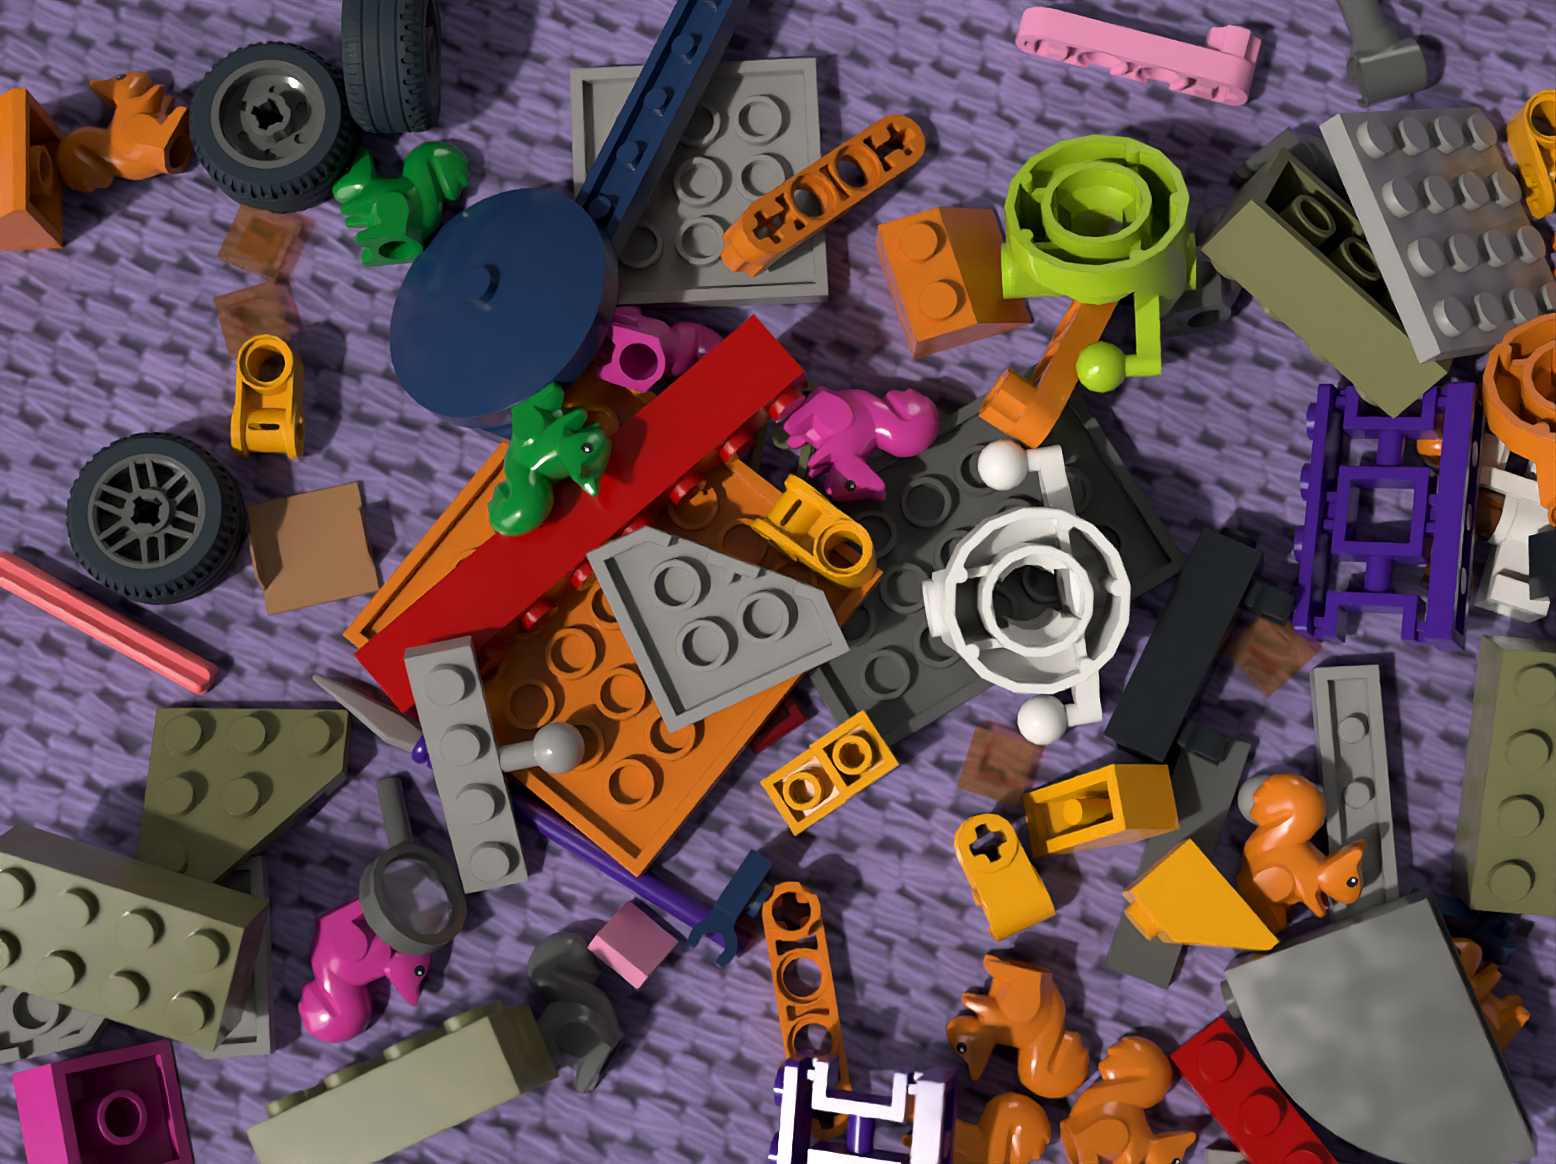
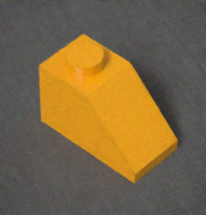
M1112 764L1022 795L1033 858H1044L1130 844L1180 829L1168 765Z
M1191 839L1178 842L1121 892L1131 904L1124 910V913L1137 930L1149 941L1158 936L1163 943L1250 951L1270 950L1279 942Z

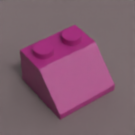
M169 1039L49 1063L12 1074L28 1164H193Z

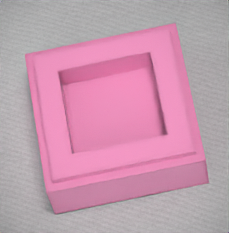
M628 900L596 934L587 948L638 990L679 941Z

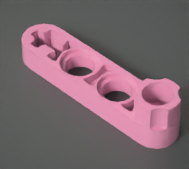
M1031 7L1023 12L1015 40L1016 46L1023 52L1085 68L1088 67V63L1111 68L1110 74L1143 83L1147 82V78L1170 83V90L1232 106L1242 105L1248 101L1262 46V39L1255 37L1251 30L1239 26L1212 27L1207 33L1204 47L1046 7Z

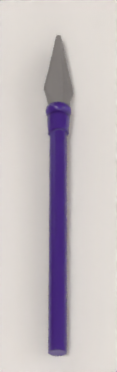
M317 673L313 675L312 678L318 685L384 742L411 752V758L414 762L418 764L427 762L426 767L432 769L422 727L416 720L402 714L400 710L322 675ZM508 783L516 818L691 928L704 920L710 913V908L649 870L641 878H637L563 816ZM734 924V931L738 940L735 955L740 958L753 935ZM713 933L704 935L725 948L724 941L719 935Z

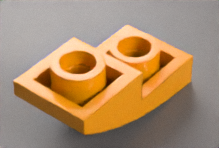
M861 710L809 745L810 748L761 780L760 783L794 836H798L898 767L900 763L866 711Z

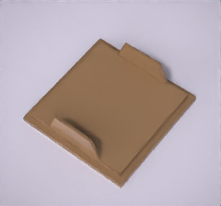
M358 482L246 506L251 531L247 534L255 578L263 591L268 616L379 591L380 587Z

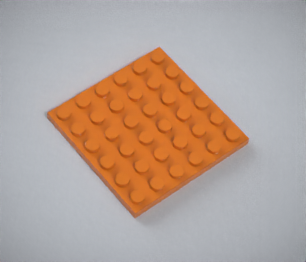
M596 354L579 378L564 392L562 403L566 408L579 405L585 407L588 417L580 429L599 423L603 427V431L610 437L657 395L649 389L643 393L597 378L595 372L597 364L606 359ZM501 442L342 634L360 649L496 533L488 521L487 503L492 499L494 488L497 484L506 480L504 457L509 446L508 444ZM739 459L729 465L722 460L703 476L707 483L693 499L679 507L672 502L654 518L658 523L656 528L821 588L840 630L884 577L883 571L876 567L872 578L864 586L854 590H840L830 585L799 561L788 558L753 531L751 525L756 518L764 519L783 493ZM843 542L837 544L831 550L828 562L838 569H847L858 563L862 555ZM596 580L589 587L578 591L573 586L570 591L555 602V605L558 607L557 613L541 628L532 633H528L524 629L514 636L505 645L509 651L506 657L492 670L481 675L499 747L534 740L537 732L543 726L552 722H566L578 729L584 739L585 752L580 764L572 771L564 774H552L543 770L538 765L509 771V773L634 876L641 878L807 671L670 734L600 583Z

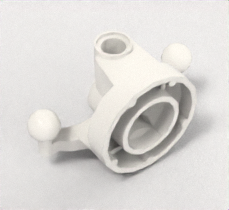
M999 439L989 443L982 450L978 458V471L981 479L995 490L1008 491L1018 487L1025 480L1028 472L1038 471L1044 507L1017 506L983 519L957 543L946 569L933 572L932 579L922 581L924 606L931 636H941L943 642L959 653L983 679L1014 693L1054 694L1071 687L1072 704L1063 705L1059 699L1051 695H1036L1029 698L1021 706L1018 713L1017 724L1021 734L1028 741L1036 745H1048L1059 740L1064 735L1067 727L1102 721L1098 670L1114 656L1129 624L1131 585L1119 552L1093 524L1076 516L1060 444L1024 450L1018 443L1012 440ZM1024 565H1032L1053 574L1055 569L1057 588L1063 610L1056 611L1049 607L1038 617L1028 621H1015L1005 615H1001L1000 621H996L992 590L997 580L1003 582L1004 578L1011 571Z

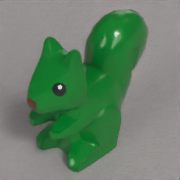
M442 141L422 142L409 152L404 160L402 177L396 178L378 177L369 148L366 145H361L358 148L356 157L348 164L333 185L332 193L335 199L343 204L340 207L341 214L349 216L345 219L346 227L367 228L359 231L354 237L356 246L366 247L361 253L362 264L365 267L413 263L416 257L423 252L425 241L438 228L442 220L444 201L458 199L462 189L469 186V172L472 170L470 161L457 146Z
M552 382L526 401L511 408L512 437L504 457L506 480L497 484L494 488L492 499L487 503L488 521L496 532L510 537L530 533L541 526L549 516L554 504L553 485L570 476L591 496H597L600 492L601 478L611 453V438L603 431V427L599 423L580 429L588 417L586 409L583 405L566 408L562 403L564 390L559 383Z

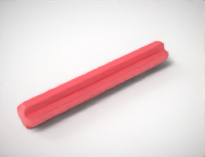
M9 551L0 552V586L193 693L204 695L212 686L218 674V668L215 664Z

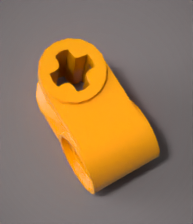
M1554 89L1542 90L1534 94L1509 119L1505 131L1509 148L1520 174L1521 188L1532 216L1537 219L1551 216L1554 208H1556V90ZM1531 116L1543 119L1550 127L1551 136L1542 135L1535 130L1532 125Z
M268 334L254 336L243 344L236 360L235 405L231 416L233 454L236 458H248L251 452L287 453L289 459H301L304 454L305 412L303 407L305 373L303 363L289 345L277 336ZM273 356L284 357V370L278 378L269 382L259 381L258 372L266 359Z
M790 474L784 481L787 490L764 519L756 518L751 528L776 550L794 561H799L830 585L840 590H854L864 586L872 578L877 563V556L869 533L861 524H858L837 509L811 485ZM843 542L858 544L863 549V554L859 562L853 567L838 569L828 562L829 554L837 544Z
M985 813L969 817L960 824L954 838L956 856L972 887L971 893L976 905H981L990 924L988 930L996 943L1056 915L1050 896L1032 863L1029 862L1014 828L1006 819L999 815ZM981 825L986 833L997 831L1000 835L1001 842L993 847L996 858L992 861H989L985 854L973 855L970 851L969 844L977 840L975 828Z

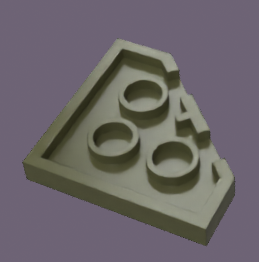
M157 708L137 860L224 886L225 884L222 880L252 854L255 857L260 855L297 822L294 818L323 793L328 796L347 780L352 734V716L349 710Z

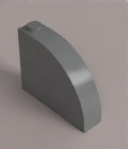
M1430 887L1279 941L1270 950L1251 951L1231 959L1223 971L1226 980L1221 981L1220 986L1227 1008L1233 1018L1243 1017L1261 1058L1275 1079L1290 1097L1313 1119L1342 1139L1363 1150L1404 1164H1512L1537 1157L1538 1136Z

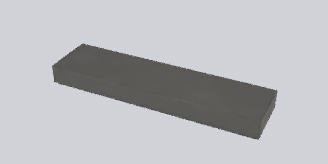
M1227 736L1229 745L1218 766L1210 764L1181 748L1178 749L1170 772V779L1180 829L1147 839L1133 881L1178 842L1191 839L1208 860L1212 861L1251 744ZM1126 900L1103 966L1157 987L1168 989L1183 945L1163 943L1158 936H1155L1151 941L1145 938L1124 913V910L1131 905Z

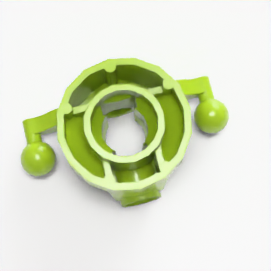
M1092 134L1055 143L1030 157L1013 177L1004 206L1006 242L1001 244L1004 299L1061 297L1066 295L1081 303L1102 305L1116 302L1134 292L1136 354L1124 355L1123 351L1113 343L1099 341L1089 344L1078 356L1075 369L1081 384L1090 391L1100 393L1114 390L1123 382L1125 377L1162 376L1160 318L1170 311L1184 291L1196 290L1195 234L1190 233L1189 229L1190 197L1182 173L1160 150L1130 137Z

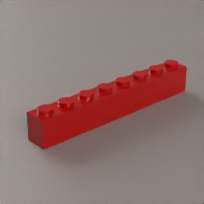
M753 314L610 436L612 443L611 453L601 478L600 492L597 496H591L570 476L554 484V504L549 516L541 526L530 533L510 537L496 532L357 650L354 656L401 713L418 720L419 715L404 661L405 649L471 636L480 674L484 675L492 670L508 654L509 651L505 645L514 636L524 629L528 633H532L545 625L558 611L555 602L570 591L573 586L578 591H581L598 580L586 556V552L646 524L656 528L658 524L654 520L656 516L672 502L679 507L693 499L707 483L703 476L722 460L729 465L741 458L756 442L753 434L771 418L778 423L796 411L805 400L802 392L809 387L805 371Z

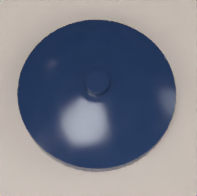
M521 188L492 195L466 208L446 223L424 246L423 252L412 263L401 284L393 307L389 333L391 359L395 373L409 396L445 422L465 428L483 429L511 424V408L526 401L552 382L559 383L565 392L584 372L598 352L606 337L616 308L619 285L618 263L612 243L603 227L571 198L558 192L539 188Z

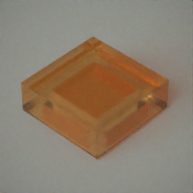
M241 203L217 257L221 262L278 284L303 228L295 221L270 211Z
M274 280L213 298L228 353L232 359L237 358L243 344L254 336L268 334L277 336L286 343L293 342Z
M1258 618L1224 650L1226 655L1266 698L1316 654L1295 633L1288 623H1286L1285 628H1281L1261 618Z
M976 726L956 788L1018 808L1038 746Z

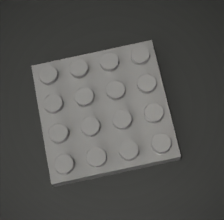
M816 57L718 63L617 262L619 285L616 307L640 306L642 311L828 302L825 228L776 260L763 274L756 277H751L744 272L733 273L724 264L720 256L724 247L722 235L751 203L821 158ZM644 65L570 69L574 201ZM796 190L794 201L798 209L811 217L820 216L821 205L818 199L811 192ZM778 216L773 220L778 228L783 225Z
M1479 107L1338 113L1319 126L1420 364L1490 352L1495 345L1503 342V337L1509 330L1540 315L1556 313V282L1544 257L1546 254L1545 243L1539 232L1531 226L1520 202L1521 189L1513 174L1506 170L1496 147L1497 135L1494 126L1482 114Z

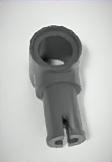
M1336 0L1353 41L1350 47L1351 54L1347 57L1346 73L1348 78L1354 77L1362 97L1356 100L1358 105L1366 108L1422 91L1427 83V70L1423 53L1418 43L1412 37L1400 39L1397 30L1393 27H1388L1378 0Z

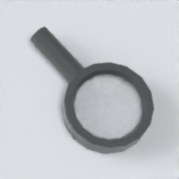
M397 777L386 778L379 781L376 787L389 849L366 866L359 882V903L367 923L380 940L401 953L414 956L431 954L439 950L461 932L467 917L466 894L459 876L444 858L427 847L415 844L402 780Z

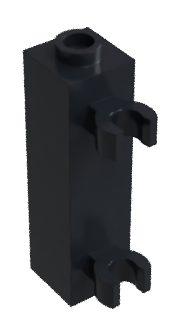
M1203 527L1106 726L1103 736L1108 745L1147 764L1169 766L1179 747L1210 764L1219 765L1229 745V742H1227L1228 737L1209 727L1192 722L1191 719L1243 611H1249L1266 622L1285 628L1295 607L1293 603L1295 597L1293 595L1258 582L1264 569V552L1255 549L1257 542L1253 538L1228 527H1222L1220 533Z

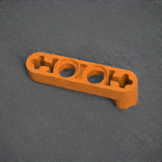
M902 114L887 115L751 203L722 235L724 247L720 256L724 264L733 273L744 272L751 277L763 274L776 260L904 175L924 154L926 147L925 137L920 127L912 119ZM895 139L902 142L904 146L902 150L897 149L880 161L876 152L886 142H893ZM840 161H849L861 170L864 175L863 187L848 185L841 178L838 170ZM796 190L811 192L818 199L821 205L820 216L811 217L798 209L794 201ZM777 216L783 224L780 228L773 222Z
M1072 299L1030 380H1027L1011 368H1007L984 398L978 410L980 412L978 416L1027 449H1036L1057 422L1079 379L1075 367L1080 352L1089 344L1098 342L1118 301L1096 305L1081 303Z
M784 882L776 885L762 904V918L786 1060L796 1054L794 1038L797 1031L809 1023L820 1024L830 1032L832 1037V1049L829 1054L839 1055L840 1079L837 1081V1089L852 1091L821 905L817 895L809 888L801 885L799 882ZM785 894H795L797 903H808L810 907V916L801 918L800 929L796 931H788L784 921H774L772 916V909L782 906V896ZM812 934L816 935L817 950L796 948L781 956L777 954V940L786 942L799 941ZM797 958H807L814 961L821 972L819 988L812 995L806 997H797L791 994L785 988L783 982V972L786 966ZM835 1114L833 1116L834 1126L829 1128H821L818 1118L812 1117L811 1136L818 1140H831L841 1136L848 1129L849 1114Z

